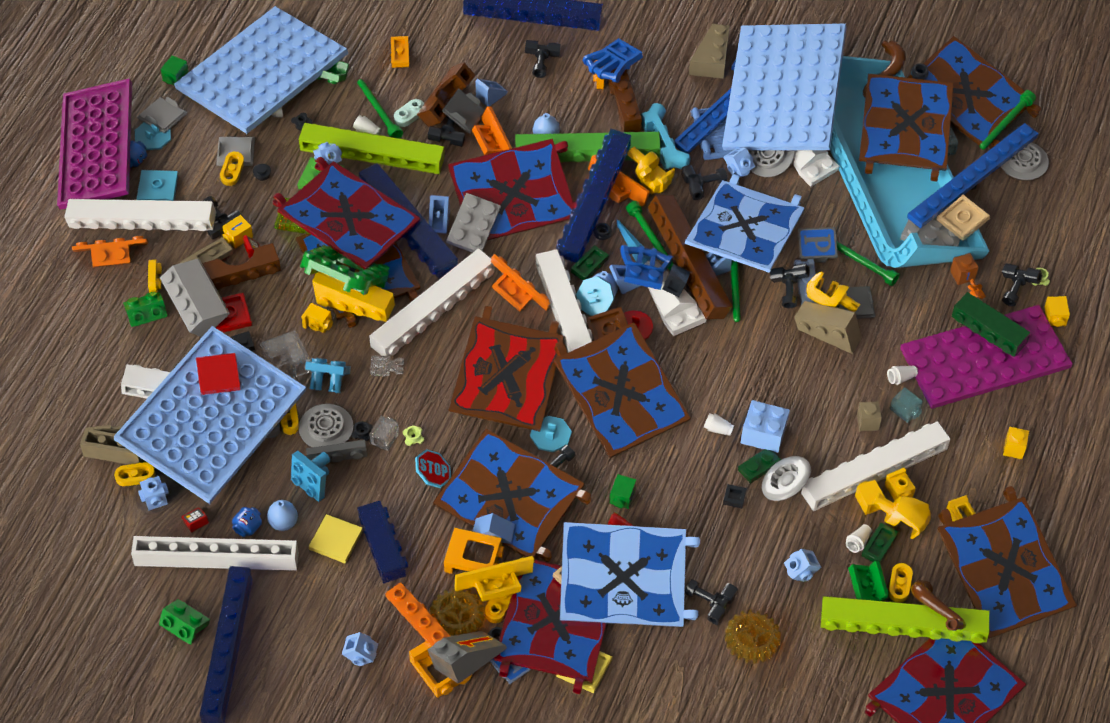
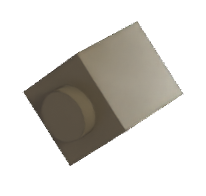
M879 401L859 402L857 412L859 431L879 430L882 419Z

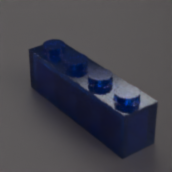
M381 501L357 507L358 518L382 583L406 577L405 569L408 568V563L405 556L401 557L400 551H402L399 540H395L393 536L396 533L393 523L389 524L387 520L390 518L387 507H383Z

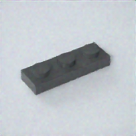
M365 440L306 448L309 460H313L322 452L328 454L330 462L367 457Z

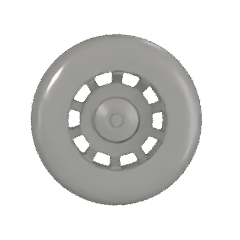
M1031 142L1005 162L1001 168L1013 178L1033 180L1046 172L1049 159L1041 147Z
M748 150L753 157L755 165L751 171L762 177H773L783 173L790 166L794 157V150Z
M321 404L312 407L305 412L299 422V434L302 440L310 447L345 443L353 431V420L350 414L344 408L334 404Z
M800 456L787 457L775 463L764 476L762 482L764 496L769 500L780 501L798 493L810 477V463Z

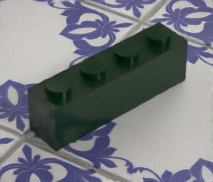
M969 292L954 305L951 317L970 328L972 332L985 338L989 343L1002 349L1003 352L1015 357L1027 344L1031 332Z

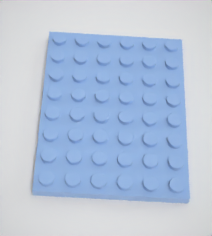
M275 6L179 79L174 85L178 91L248 134L321 76L323 71H327L348 54V50Z
M846 24L741 26L722 145L723 150H734L736 148H747V150H830L847 29Z
M211 326L114 435V440L210 504L304 394L306 387ZM235 353L240 390L201 395L196 358Z

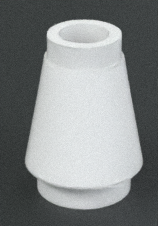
M359 115L353 125L356 132L379 135L381 128L366 116L362 117Z
M914 365L892 366L887 372L889 382L896 385L916 377L918 374L917 368Z
M709 413L704 428L708 429L709 432L728 436L731 435L734 425L722 417Z
M863 524L847 537V548L854 553L862 551L872 533V529L868 525Z

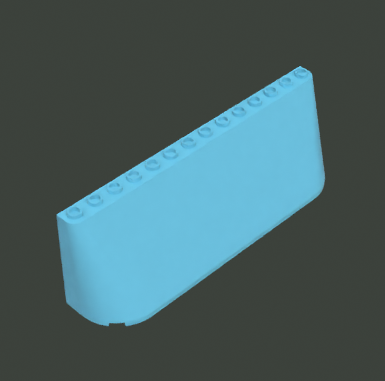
M843 56L830 151L835 162L839 165L841 176L879 259L886 266L894 268L953 262L954 257L971 253L974 260L983 259L988 254L989 249L979 228L967 239L961 240L958 247L923 245L918 233H910L905 241L900 240L901 234L909 220L907 218L908 213L954 177L948 165L946 171L939 170L937 182L930 180L932 169L874 163L872 174L865 173L866 162L859 161L865 107L863 89L867 84L868 73H881L889 66L891 61ZM902 70L894 75L896 77H905Z

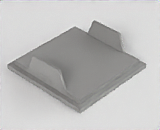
M159 97L139 114L137 118L150 126L154 124L159 128V131L165 134L187 112L179 108L177 102L171 98L166 97V100Z
M219 137L216 165L223 166L227 154L236 151L243 155L244 166H253L255 137Z

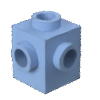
M325 142L318 145V149L313 150L315 160L318 157H322L328 164L333 161L336 163L342 161V152L336 144Z
M736 148L724 156L727 169L732 175L737 174L740 177H744L755 167L753 157L747 148Z
M159 476L147 478L145 481L140 482L142 490L138 491L141 502H146L148 510L168 504L166 494H169L166 483H161Z
M800 549L792 553L790 558L784 562L788 575L792 579L799 581L810 580L813 574L822 568L814 552L806 549Z
M361 632L352 634L346 638L342 655L350 659L353 664L363 666L374 661L378 643L372 640L370 636Z

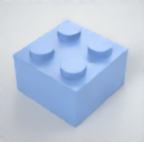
M752 400L743 426L740 443L779 453L790 410Z

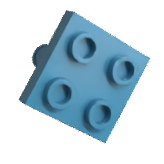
M312 358V361L306 362L305 369L312 372L309 389L322 390L323 373L327 372L331 374L328 391L341 393L342 376L350 374L351 366H346V362L331 361L330 364L327 363V359Z
M296 451L292 454L291 480L296 486H300L306 491L308 496L320 502L325 497L326 476L329 475V470L325 465L330 462L328 454L322 452L313 460H309L301 452Z

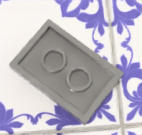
M466 193L446 243L472 253L478 248L483 251L501 205Z
M933 219L921 229L908 220L900 240L905 241L910 233H918L923 245L957 247L961 241L960 238L939 221Z

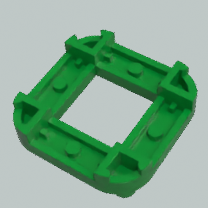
M325 245L305 251L300 264L301 268H305L304 273L308 275L318 273L319 271L344 282V291L350 292L351 289H354L363 295H367L369 288L375 285L385 288L390 269L387 265H378L376 263H373L368 269H363L330 246ZM344 263L348 266L360 270V272L354 273L350 271L347 266H344L342 264Z

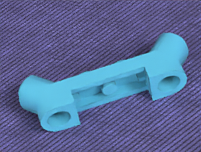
M654 103L649 111L640 114L642 118L641 125L645 132H659L660 162L665 170L673 167L682 169V167L689 165L690 155L675 148L673 138H670L668 135L667 126L662 123L666 109L663 105Z

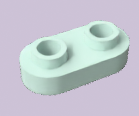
M414 99L394 113L395 124L400 127H406L419 118L417 113L424 105V102Z

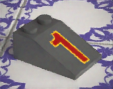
M477 631L443 638L427 650L434 668L459 684L507 649V647L485 632Z

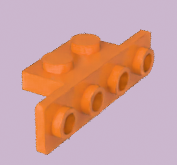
M487 106L481 116L484 125H474L472 129L484 155L512 149L492 107Z
M597 155L591 157L588 170L596 175L592 179V186L617 203L630 198L633 201H638L641 206L646 205L650 193L648 189Z
M143 236L132 237V240L125 241V238L113 239L114 242L106 243V240H97L95 244L90 245L87 242L76 243V246H72V251L91 250L93 267L131 263L129 246L148 244V240L144 239Z
M495 254L492 256L491 263L503 273L492 285L496 292L519 312L532 299L545 311L549 309L550 302L545 294L537 292L535 286L530 281H525L516 269H511L504 258L498 257Z
M402 583L397 584L385 593L386 598L431 647L437 641L451 637L440 625L439 621L427 611L424 604L419 602Z

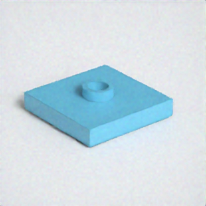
M141 170L137 200L174 201L178 171Z

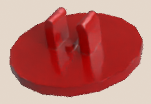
M632 310L625 312L624 315L628 325L634 322L644 340L648 339L653 331L651 318L641 311Z

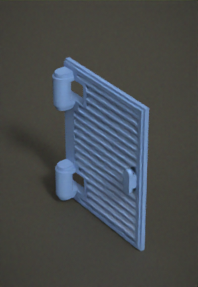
M694 107L690 111L691 116L694 117V122L709 108L698 109ZM727 118L700 143V147L703 149L704 160L724 158L725 155L733 151L723 150L722 147Z

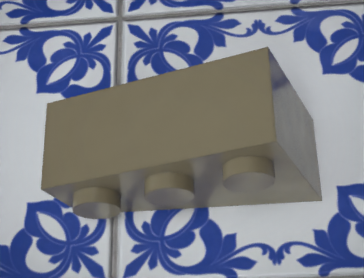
M711 25L690 60L689 75L724 79L729 25Z
M804 301L794 317L798 330L853 354L862 338L856 313Z
M111 425L85 428L80 442L84 457L123 464H136L143 461L142 458L114 440V435L122 426L111 427Z

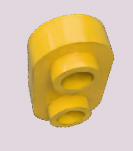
M230 152L225 158L220 172V179L226 186L235 185L239 180L244 166V158L240 152Z
M157 259L148 261L149 293H157L161 289V279L158 278V274H162L161 263L157 262Z
M147 462L129 464L118 467L114 476L117 484L120 486L138 485L147 478H154L155 470Z
M899 563L892 569L888 594L890 599L895 602H904L909 596L913 572L907 564Z
M512 594L488 601L485 607V617L489 622L499 623L504 620Z

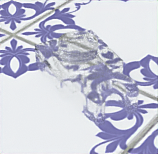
M371 356V376H390V371H394L396 374H403V367L397 366L404 365V359L396 358L391 360V356Z

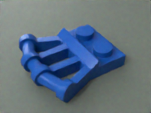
M618 38L604 49L585 55L582 61L588 66L589 72L594 75L597 74L598 78L610 79L618 83L623 72L626 69H630L631 65L643 58L640 50Z
M621 245L620 252L626 265L624 282L661 290L663 274L671 265L674 257L671 255L667 256L657 251L656 248H644L643 245L638 247ZM629 254H637V261L632 262ZM643 255L650 257L649 265L642 264ZM655 258L664 262L659 268L655 267Z

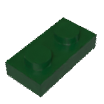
M594 245L571 267V273L581 280L589 279L609 259V254Z
M764 449L739 465L738 471L751 484L766 474L781 459L774 451Z
M880 523L862 551L861 556L872 562L879 561L881 563L898 536L899 531Z

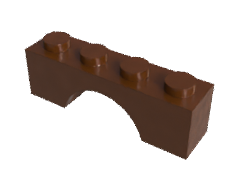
M465 62L451 67L417 113L428 127L442 122L446 116L442 112L444 107L458 89L463 90L475 77V74Z
M625 70L618 83L610 79L607 80L611 95H614L616 98L622 132H641L642 118L627 70Z
M273 243L255 248L252 258L241 265H228L219 258L202 263L217 290L281 271L279 258Z

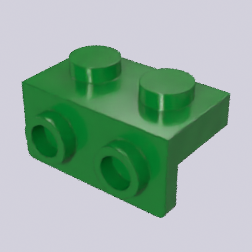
M338 61L330 69L323 71L322 75L317 79L325 78L328 79L327 82L332 84L345 81L349 63Z
M150 292L143 297H133L123 302L131 327L167 317L165 304L160 292Z
M874 561L870 566L852 564L848 568L856 599L884 601L888 597V589L879 561Z
M177 599L163 608L159 625L186 643L192 644L196 633L209 625L210 619L185 602Z

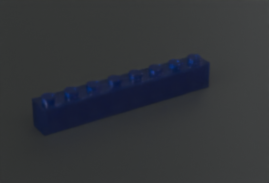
M575 0L463 1L464 15L596 31L600 30L603 4Z
M610 129L609 134L604 136L602 150L599 149L597 152V161L591 165L590 177L585 179L583 184L584 190L582 194L579 193L576 200L577 206L571 210L570 222L564 226L563 238H559L556 245L559 255L563 256L564 259L577 263L582 258L630 149V134Z
M378 163L359 172L360 179L421 218L402 238H405L408 241L409 247L418 253L419 259L428 265L431 274H435L438 279H441L458 265V258Z
M229 567L200 710L202 723H225L253 580L249 567Z

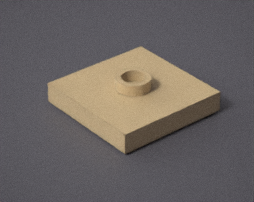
M965 195L959 197L937 216V221L962 241L967 239L990 219L989 214Z

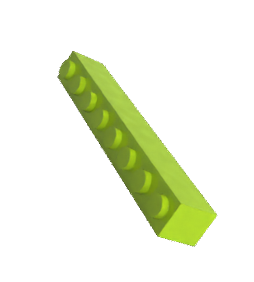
M304 123L299 137L300 151L314 153L313 150L318 149V145L328 142L329 144H336L342 152L341 158L440 174L445 159L444 146L317 124Z
M823 596L820 628L830 631L839 629L848 632L862 631L869 634L885 633L891 636L908 635L912 638L929 637L934 640L942 638L952 641L965 640L972 641L973 643L987 642L989 635V611L949 607L966 623L964 629L951 631L946 627L948 619L926 605Z

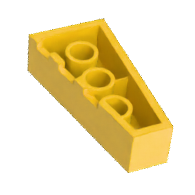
M319 271L312 280L316 302L324 307L328 306L339 311H347L358 316H366L377 321L387 322L395 306L393 293L377 286L370 287L368 294L363 295L354 289H351L350 292L344 291V282Z

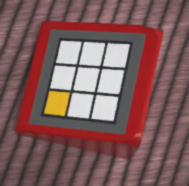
M244 235V247L249 259H251L255 248L260 246L258 242Z
M199 507L181 516L190 532L209 523L207 515Z

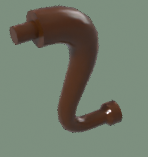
M885 40L882 42V47L885 48V53L891 56L892 61L878 75L894 76L904 66L906 54L897 42ZM867 84L864 86L863 89L864 98H866Z
M918 580L912 585L911 592L918 601L948 619L946 621L948 630L956 631L966 627L965 621L957 613L932 594L933 588L930 582Z

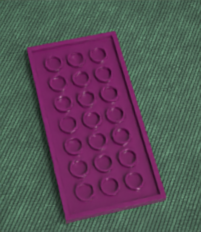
M130 78L63 94L57 206L60 210L67 208L69 199L106 200L129 194L132 82Z
M1040 305L1004 315L1031 332L1027 344L1015 357L1003 352L996 345L989 343L979 334L972 332L967 326L901 344L900 349L908 365H914L917 368L918 374L915 379L930 408L933 409L1071 368L1072 362Z

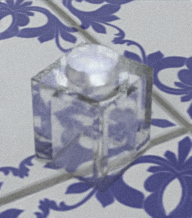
M380 416L370 432L371 444L388 451L399 434L398 423L392 418Z

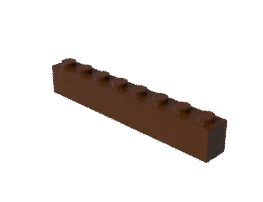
M655 195L648 209L677 265L690 271L687 284L705 319H724L733 306L703 250L685 244V240L692 229L674 195Z

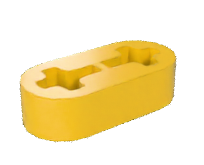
M296 403L290 409V413H287L281 419L282 431L288 435L295 434L299 430ZM288 420L292 421V427H288Z

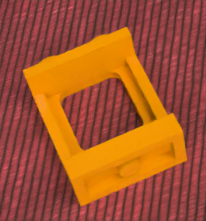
M454 528L444 559V572L452 574L454 568L473 571L497 565L498 558H502L504 553L501 538ZM468 541L494 546L493 554L488 564L463 558Z
M427 641L409 651L410 662L437 698L449 694L454 687L467 683L472 677L471 674L459 684L449 677L437 683L428 671V668L433 663L427 650L431 646Z

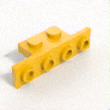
M533 556L457 574L455 575L454 589L455 591L476 587L482 601L521 592V585L516 576L532 573L534 558Z

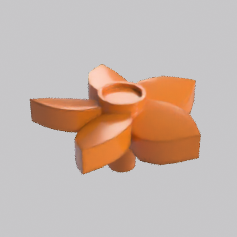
M972 278L970 280L971 285L968 286L972 291L969 293L976 298H985L982 285L978 284L976 286Z

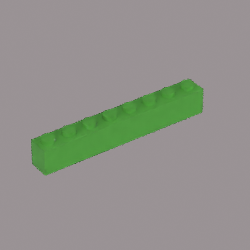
M659 132L515 134V147L552 138L554 145L567 141L568 151L557 153L560 162L591 161L593 155H597L604 161H634L627 156L629 150L634 146L644 155L652 151L660 158Z

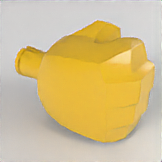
M635 146L629 150L627 156L637 162L638 165L635 172L641 184L650 191V194L661 193L666 190L674 178L675 169L673 168L665 172L658 166L660 158L652 151L644 155Z
M822 271L808 282L806 288L807 297L816 304L834 308L837 305H842L852 312H856L860 306V303L847 296L846 292L849 287L839 285L838 282L832 281L828 291L823 293L820 290L824 282V278H822L824 273Z
M878 493L872 502V505L886 512L884 522L896 526L902 521L912 527L911 539L924 531L931 519L929 504L912 497H898L892 502Z

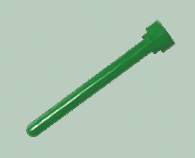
M359 79L357 84L387 126L389 137L400 139L403 136L400 126L393 124L364 80Z
M1026 90L1020 96V102L980 144V149L985 150L1025 106H1031L1036 101V96L1033 92Z
M630 202L626 206L628 214L637 219L657 251L668 256L643 217L642 207L639 202ZM672 262L671 265L668 267L669 271L671 270V268H672V266H673V264H674L673 262Z
M836 241L838 251L882 276L886 284L890 286L895 285L899 278V273L894 270L883 269Z
M732 260L733 320L739 322L741 320L738 262Z

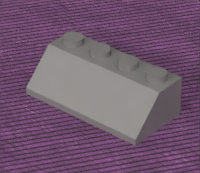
M200 259L173 265L160 277L190 333L203 337L211 326L216 327L230 314Z

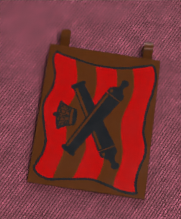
M485 306L482 318L474 317L449 411L540 431L556 370L554 359L559 357L554 347L556 343L563 341L564 337L557 334L559 322L551 321L549 332L490 320L492 307Z

